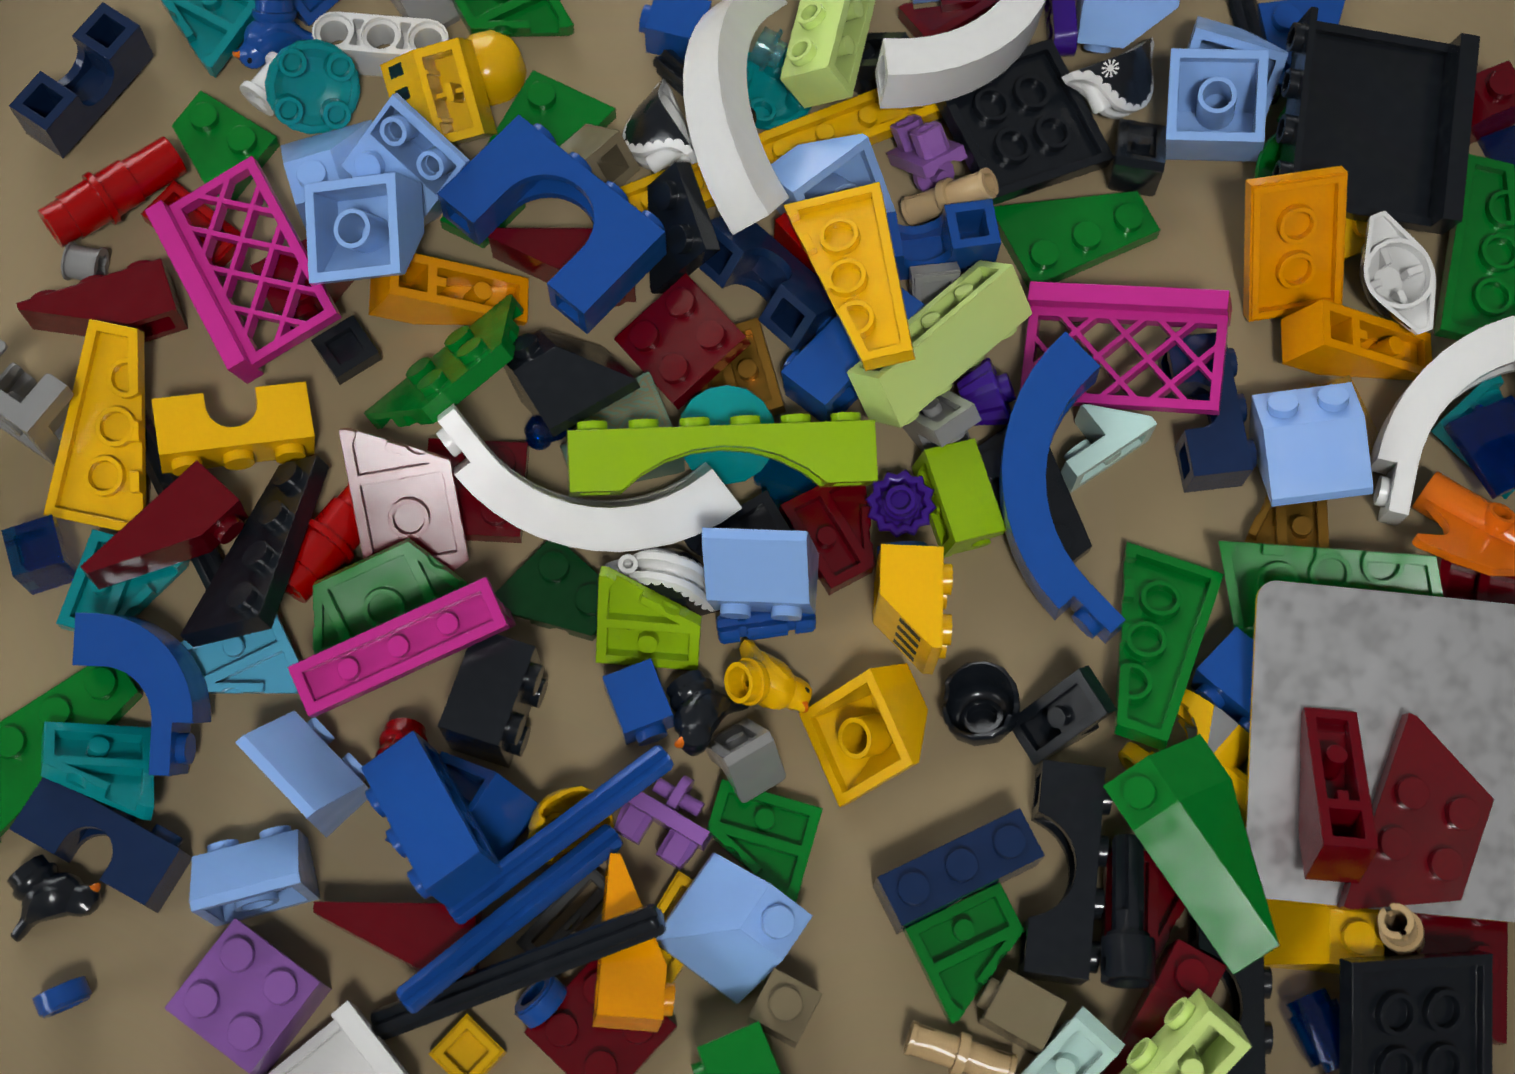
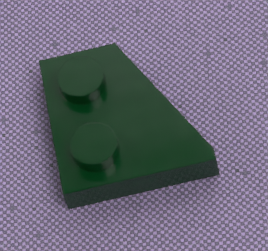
M547 540L495 592L496 597L511 611L512 616L530 620L531 624L547 629H562L567 631L569 635L590 641L597 637L599 575L567 546Z

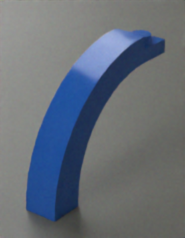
M1065 331L1046 350L1034 366L1021 388L1011 412L1001 455L999 475L1000 508L1006 528L1005 534L1014 560L1025 582L1039 603L1054 620L1070 607L1075 612L1071 617L1078 628L1092 639L1097 635L1106 644L1121 630L1126 619L1098 592L1071 560L1056 532L1047 498L1046 468L1048 452L1053 437L1074 403L1096 383L1101 367Z

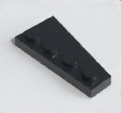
M318 455L289 461L279 465L244 524L243 529L237 536L180 634L192 647L272 629L329 466Z

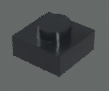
M351 315L311 340L315 350L339 385L382 360L378 350L354 315Z

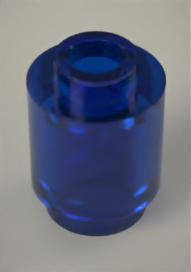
M1324 987L1286 1004L1291 1015L1287 1021L1310 1068L1321 1064L1325 1074L1339 1069L1340 1004L1337 998L1331 999Z

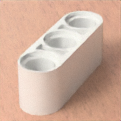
M336 11L327 12L319 16L312 27L313 39L328 43L343 40L342 43L336 44V46L352 59L359 75L383 77L381 64L411 50L450 40L443 24L436 20ZM383 44H391L386 48H377Z

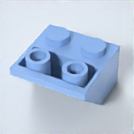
M394 93L341 166L353 177L396 172L422 183L425 226L439 218L442 214L437 193L470 160L398 93Z

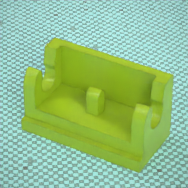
M975 438L946 444L942 448L938 446L924 449L913 464L912 470L914 476H923L925 486L934 489L931 500L937 508L929 514V519L938 546L944 547V558L991 544L990 538L1003 535L1006 532L1005 524Z

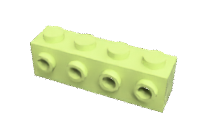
M800 0L785 61L781 69L780 80L804 109L853 97L876 0Z
M979 260L908 320L916 360L865 371L861 361H859L847 371L848 377L869 420H875V422L899 428L910 424L917 419L919 412L936 397L950 390L953 382L968 369L981 363L991 349L1002 340L1012 336L1017 331V327L1033 314L1013 264Z
M1198 988L1189 999L1182 997L1171 1006L1164 1018L1165 1025L1152 1039L1146 1037L1135 1045L1128 1055V1065L1119 1074H1227L1252 1045L1240 1023Z

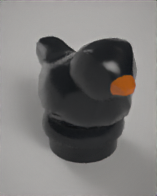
M698 669L679 676L666 690L671 699L670 706L676 711L673 724L679 737L674 745L676 748L684 750L690 756H697L707 749L711 742L712 734L727 715L743 711L749 707L742 703H735L728 695L714 690L712 680L706 678L703 672Z
M43 854L27 861L7 880V883L14 890L12 893L14 898L22 901L21 918L11 933V937L16 942L21 941L38 923L67 916H87L94 913L101 903L99 893L101 884L99 882L86 884L83 883L80 877L71 872H59L57 864L55 862L50 863Z

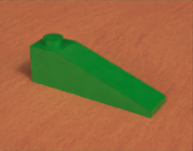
M1201 734L1147 756L1103 785L1132 831L1233 975H1236L1280 946L1251 850L1248 833L1244 826L1236 798L1237 795L1233 781Z

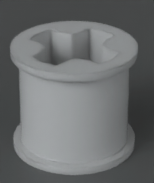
M69 242L66 245L61 259L63 279L82 280L91 275H107L109 253L106 248H90L77 245L75 242Z

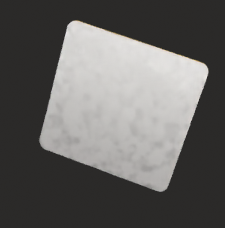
M1270 581L1264 584L1258 590L1255 600L1245 828L1266 899L1337 906L1345 882L1304 878L1299 840L1301 713L1303 708L1357 712L1371 805L1401 716L1411 713L1419 717L1494 798V802L1462 900L1404 906L1408 907L1411 912L1418 914L1515 923V604L1287 581ZM1389 906V907L1366 908V909H1377V910H1381L1382 908H1385L1386 911H1391V910H1392L1390 906Z

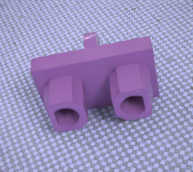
M912 114L890 126L897 147L887 152L889 161L892 166L912 173L914 184L922 192L934 188L939 180L947 177L954 179L955 173L951 161L961 162L968 158L963 144L947 139L943 126L939 122L932 121L924 124L921 116Z
M684 775L676 786L659 778L652 791L667 799L666 805L641 792L623 805L614 826V830L618 834L637 845L642 841L652 822L667 829L669 832L657 850L656 856L678 870H681L687 864L697 849L704 852L712 839L709 836L710 832L678 813L682 808L698 817L705 805L689 795L695 780L687 775Z

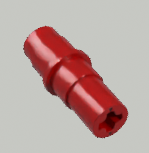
M162 136L121 161L117 160L93 175L90 172H86L82 175L83 181L55 197L56 200L40 208L37 212L50 234L64 248L69 242H74L79 238L84 239L110 222L113 225H117L122 220L120 216L144 203L147 197L186 175L187 169L173 145L166 137Z
M349 484L337 498H332L314 520L310 519L285 589L287 594L299 602L306 603L311 598L315 581L336 572L343 563L350 564L355 558L353 551L359 546L360 539Z

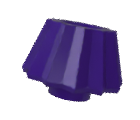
M986 358L957 381L959 393L962 398L974 403L982 420L974 426L1006 425L1009 423L1011 415L1009 403L1017 400L1007 372L998 375L991 359Z
M905 469L898 474L887 472L882 481L872 484L873 493L865 500L871 507L868 518L877 521L879 531H890L896 538L904 533L915 536L919 527L930 525L929 514L937 507L931 500L934 489L925 486L923 476H912Z

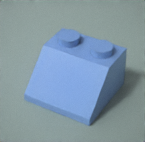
M1171 48L1166 119V159L1257 162L1265 142L1269 50Z
M396 172L304 184L309 284L319 285L405 275L424 234L422 183Z
M1352 382L1252 395L1249 439H1252L1256 446L1257 465L1271 507L1373 494L1374 486L1365 415Z
M702 528L706 600L714 610H720L721 617L749 619L751 618V611L771 612V618L775 620L799 621L802 620V613L816 614L819 553L808 531Z
M294 710L240 737L235 743L326 838L368 800L365 791L369 788L363 782L366 778L361 770L362 765L349 752L341 759L328 746L335 737L316 717L305 722Z
M282 825L261 831L259 833L260 839L239 844L238 839H227L208 845L206 847L207 853L192 856L189 895L191 912L217 927L231 923L234 918L240 921L319 900L320 894L308 838L299 829L291 830V826Z

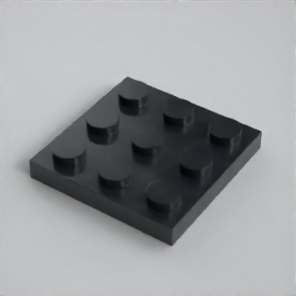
M1052 39L1027 46L1021 56L1005 72L988 84L968 94L936 103L955 142L963 144L968 158L964 160L971 174L985 167L992 170L995 174L999 192L996 198L992 199L993 205L1106 168L1114 159L1081 93L1066 85L1061 78L1069 74V71Z
M1475 950L1340 958L1339 1074H1492L1493 954Z

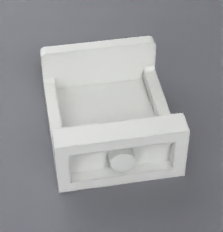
M348 1000L330 1014L334 1019L268 1073L409 1074L384 1040L375 1035L371 1029L372 1025L360 1009Z

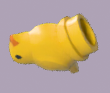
M744 640L739 648L741 659L730 664L725 672L724 686L729 698L735 703H742L746 706L758 704L769 709L780 710L787 708L806 713L812 697L810 685L803 679L795 676L789 666L767 652L761 651L753 640Z

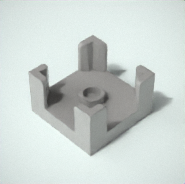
M0 339L1 357L2 354L7 350L8 346L4 341ZM12 362L0 375V428L55 466L65 421L55 433L48 426L72 399L73 392L65 383L52 374L44 375L37 383L32 376Z

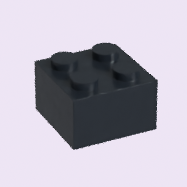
M496 634L467 648L438 724V728L451 750L506 768L510 767L514 755L522 756L531 731V727L525 725L531 707H540L548 686V679L543 677L544 666L541 665L535 646Z

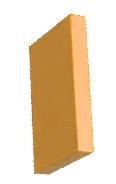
M1343 166L1245 180L1243 316L1248 322L1288 316L1321 299L1342 305L1348 171Z

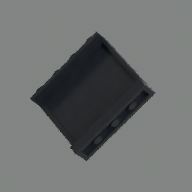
M1311 6L1298 22H1294L1291 25L1287 37L1286 48L1287 51L1292 52L1291 67L1286 70L1281 87L1282 97L1287 98L1285 114L1281 116L1277 127L1276 141L1281 143L1282 147L1280 160L1276 162L1272 176L1343 166L1348 171L1346 219L1368 222L1371 215L1386 211L1405 229L1443 235L1462 222L1480 36L1461 33L1450 44L1321 22L1317 21L1318 8Z

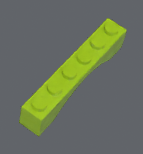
M838 412L830 414L831 421L811 422V415L805 413L781 415L780 423L761 424L760 416L758 415L730 417V425H710V418L687 417L679 419V427H659L658 419L629 420L628 428L608 429V422L602 420L577 422V430H567L566 435L569 497L620 495L639 478L665 463L693 454L715 451L750 453L776 460L802 473L819 487L870 486L878 481L875 420H861L860 412Z

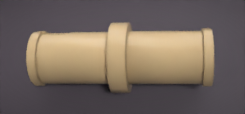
M986 167L956 180L947 177L939 180L934 188L904 197V200L901 201V211L904 219L910 226H917L922 222L941 216L944 205L996 198L999 192L998 182L992 170Z
M1389 904L1392 909L1389 912L1382 908L1378 915L1377 924L1379 926V935L1384 945L1397 955L1412 954L1411 952L1415 950L1418 954L1421 953L1425 946V929L1420 918L1402 904ZM1402 927L1406 934L1401 936L1397 929Z
M915 1020L910 1025L903 1049L904 1055H911L948 1067L949 1074H1014L1018 1059L1016 1053H1008L972 1041L971 1034L961 1031L957 1036L920 1024Z

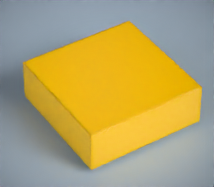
M466 1014L433 1048L429 1055L448 1074H487L507 1052Z

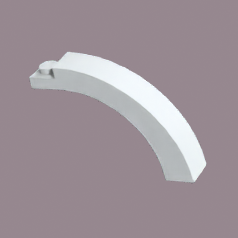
M722 0L707 11L697 23L689 39L685 54L683 98L691 143L707 188L732 235L767 217L789 198L774 172L759 138L747 88V58L754 33L766 18L787 4L786 0Z
M999 0L988 12L978 19L949 32L918 38H883L875 70L880 109L931 105L968 94L988 84L1005 72L1026 49L1038 26L1046 0Z
M1515 316L1485 325L1462 337L1442 351L1419 373L1395 402L1381 426L1370 456L1372 472L1386 475V477H1379L1373 497V505L1380 506L1377 522L1398 526L1409 515L1422 450L1432 427L1444 409L1454 399L1474 386L1497 376L1515 372Z
M454 403L437 416L438 423L442 426V429L436 432L438 438L454 457L462 452L467 457L453 468L454 476L465 488L493 513L512 525L557 544L591 551L626 552L647 550L674 544L702 533V528H712L742 509V506L706 462L681 480L646 495L616 500H591L569 497L537 485L511 469L488 447Z

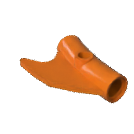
M1437 471L1422 490L1412 508L1439 524L1444 535L1417 533L1412 540V544L1451 563L1489 576H1515V513L1506 505L1491 502Z

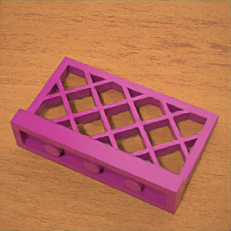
M253 156L238 163L170 206L160 200L145 209L227 370L248 384L264 374L261 369L263 365L342 318L324 284H310L311 287L304 285L306 278L309 281L307 252L258 161ZM251 175L256 183L251 203L231 200L235 185ZM264 200L266 201L269 208L262 207ZM204 203L216 206L209 229L193 226L187 214ZM228 208L247 212L240 236L220 232ZM259 215L275 218L277 222L271 243L251 239ZM199 236L205 238L204 244L202 243ZM285 239L287 240L290 247L283 246ZM217 240L237 245L229 269L215 266L211 260ZM248 247L268 251L261 276L241 271ZM280 254L296 257L299 263L293 282L272 278ZM220 276L226 277L225 283H223ZM238 280L258 284L250 308L237 306L232 300ZM269 287L290 291L282 316L262 311ZM301 294L317 297L324 309L307 321L294 318ZM241 315L247 316L246 323H244ZM259 319L278 323L279 326L274 341L258 350L253 336Z
M1030 281L1028 302L1033 314L1028 318L1020 390L1030 372L1041 358L1039 357L1036 360L1037 347L1043 354L1048 349L1039 339L1040 321H1061L1070 331L1069 335L1075 341L1078 340L1091 354L1092 358L1114 380V383L1100 394L1085 392L1073 406L1080 407L1083 404H1090L1112 409L1220 415L1228 328L1231 324L1232 314L1229 290ZM1072 322H1083V323H1081V324L1076 328ZM1097 323L1111 324L1120 335L1097 352L1083 335ZM1121 324H1126V325H1131V326H1130L1127 330H1125V329L1121 326ZM1146 326H1160L1170 338L1148 355L1132 337ZM1171 327L1182 328L1175 333V331ZM1196 328L1217 329L1215 345L1199 358L1183 341ZM1127 342L1142 360L1120 377L1105 359ZM1177 345L1192 363L1170 380L1157 366L1155 361ZM1214 358L1213 370L1211 372L1205 364ZM1149 367L1163 382L1164 386L1150 397L1137 396L1127 384ZM1199 370L1211 383L1210 399H1187L1177 387ZM1122 389L1127 396L1114 394ZM1172 392L1177 399L1164 397Z
M484 577L289 666L288 670L307 715L315 718L516 626V622L511 611L496 597L489 579Z

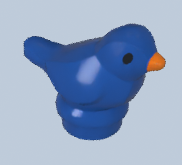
M255 0V8L252 9L254 20L245 29L243 44L239 49L234 50L232 55L238 58L245 67L259 69L266 64L265 56L269 52L279 53L281 49L296 41L313 39L312 32L304 30L294 21L297 16V10L293 9V0Z

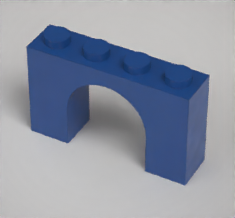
M520 115L515 117L437 193L443 216L478 245L517 208L536 199H563L577 205L586 212L594 224L588 241L547 282L551 305L586 334L667 254L665 227L653 213L648 210L639 211L629 203L627 195L618 185L612 181L604 183L592 173L590 165L584 158L575 152L568 154L556 144L555 138L544 126L539 123L532 125Z

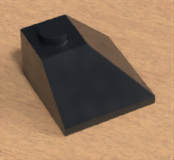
M543 330L518 336L513 344L515 346L513 359L504 366L520 401L553 438L573 427L577 422L587 419L640 388L637 380L602 346Z

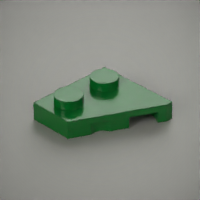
M201 90L172 124L179 141L204 184L250 156H253L258 161L262 169L280 146L275 135ZM251 175L235 185L231 200L236 201L253 180Z
M1000 882L903 930L949 1025L960 1020L972 1000L987 983L1004 956L1011 950L1024 932Z

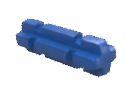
M751 611V618L730 619L719 615L716 619L717 635L720 643L729 644L740 642V637L746 636L749 640L785 636L788 635L789 630H795V634L812 632L816 628V615L802 613V620L799 621L775 620L771 618V612Z

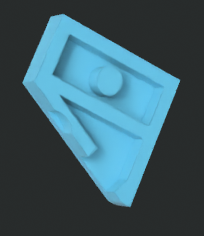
M278 614L275 617L272 629L197 647H192L185 640L181 642L199 666L209 694H299L288 667L300 662Z

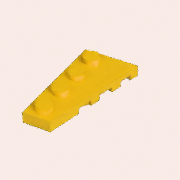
M880 182L783 205L787 217L865 371L916 360Z
M89 319L72 390L73 397L69 403L43 515L120 531L146 507L144 332L137 328Z

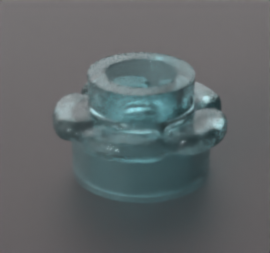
M765 26L748 58V61L759 66L758 71H764L767 65L773 69L777 67L788 43L780 40L783 34L782 29L776 32Z

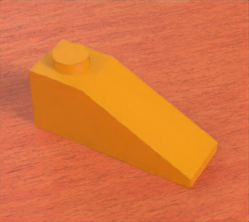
M415 253L405 275L370 279L369 315L420 325H472L506 296L512 294L524 309L523 314L513 320L517 326H524L528 322L529 278Z
M1324 299L1281 319L1282 364L1314 374L1413 381L1432 361L1430 333L1424 332L1414 335L1399 323Z
M610 853L605 869L601 922L643 907L621 854ZM656 938L598 959L592 1027L658 1032L663 1022V1017H672L675 1001V983L666 982L667 964Z

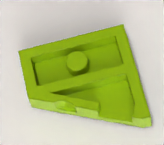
M601 566L598 584L596 663L634 665L651 658L656 668L697 670L699 665L702 616L610 567Z

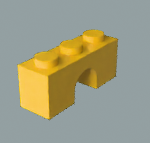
M306 381L255 387L256 412L251 420L237 427L222 426L210 418L205 407L204 393L151 399L162 474L173 473L176 476H180L195 461H198L205 468L224 466L228 470H243L252 467L255 462L276 460L277 463L284 464L314 455L315 435Z

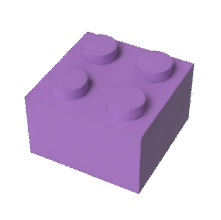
M234 918L164 1009L249 1074H267L331 991V988L249 926Z

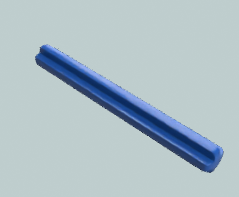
M655 745L502 858L499 861L503 869L501 873L451 909L445 906L451 917L459 925L465 924L669 772L674 766L671 757L660 745Z
M603 824L398 987L396 991L397 998L407 1011L412 1014L417 1013L609 858L610 853H616L620 850L623 842L618 833L610 825Z

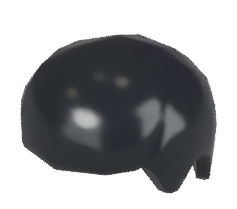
M989 661L969 662L949 674L944 682L945 691L941 711L944 723L957 740L973 746L999 743L1015 728L1020 713L1019 692L1015 681L1004 667Z

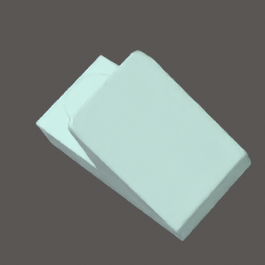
M1081 405L1074 421L1087 439L1075 445L1064 455L1066 461L1061 471L1069 493L1148 442L1157 426V422L1153 417L1096 405Z
M1082 1007L1070 1020H1066L1046 1043L1043 1051L1038 1053L1020 1074H1100L1118 1056L1125 1044L1085 1007Z

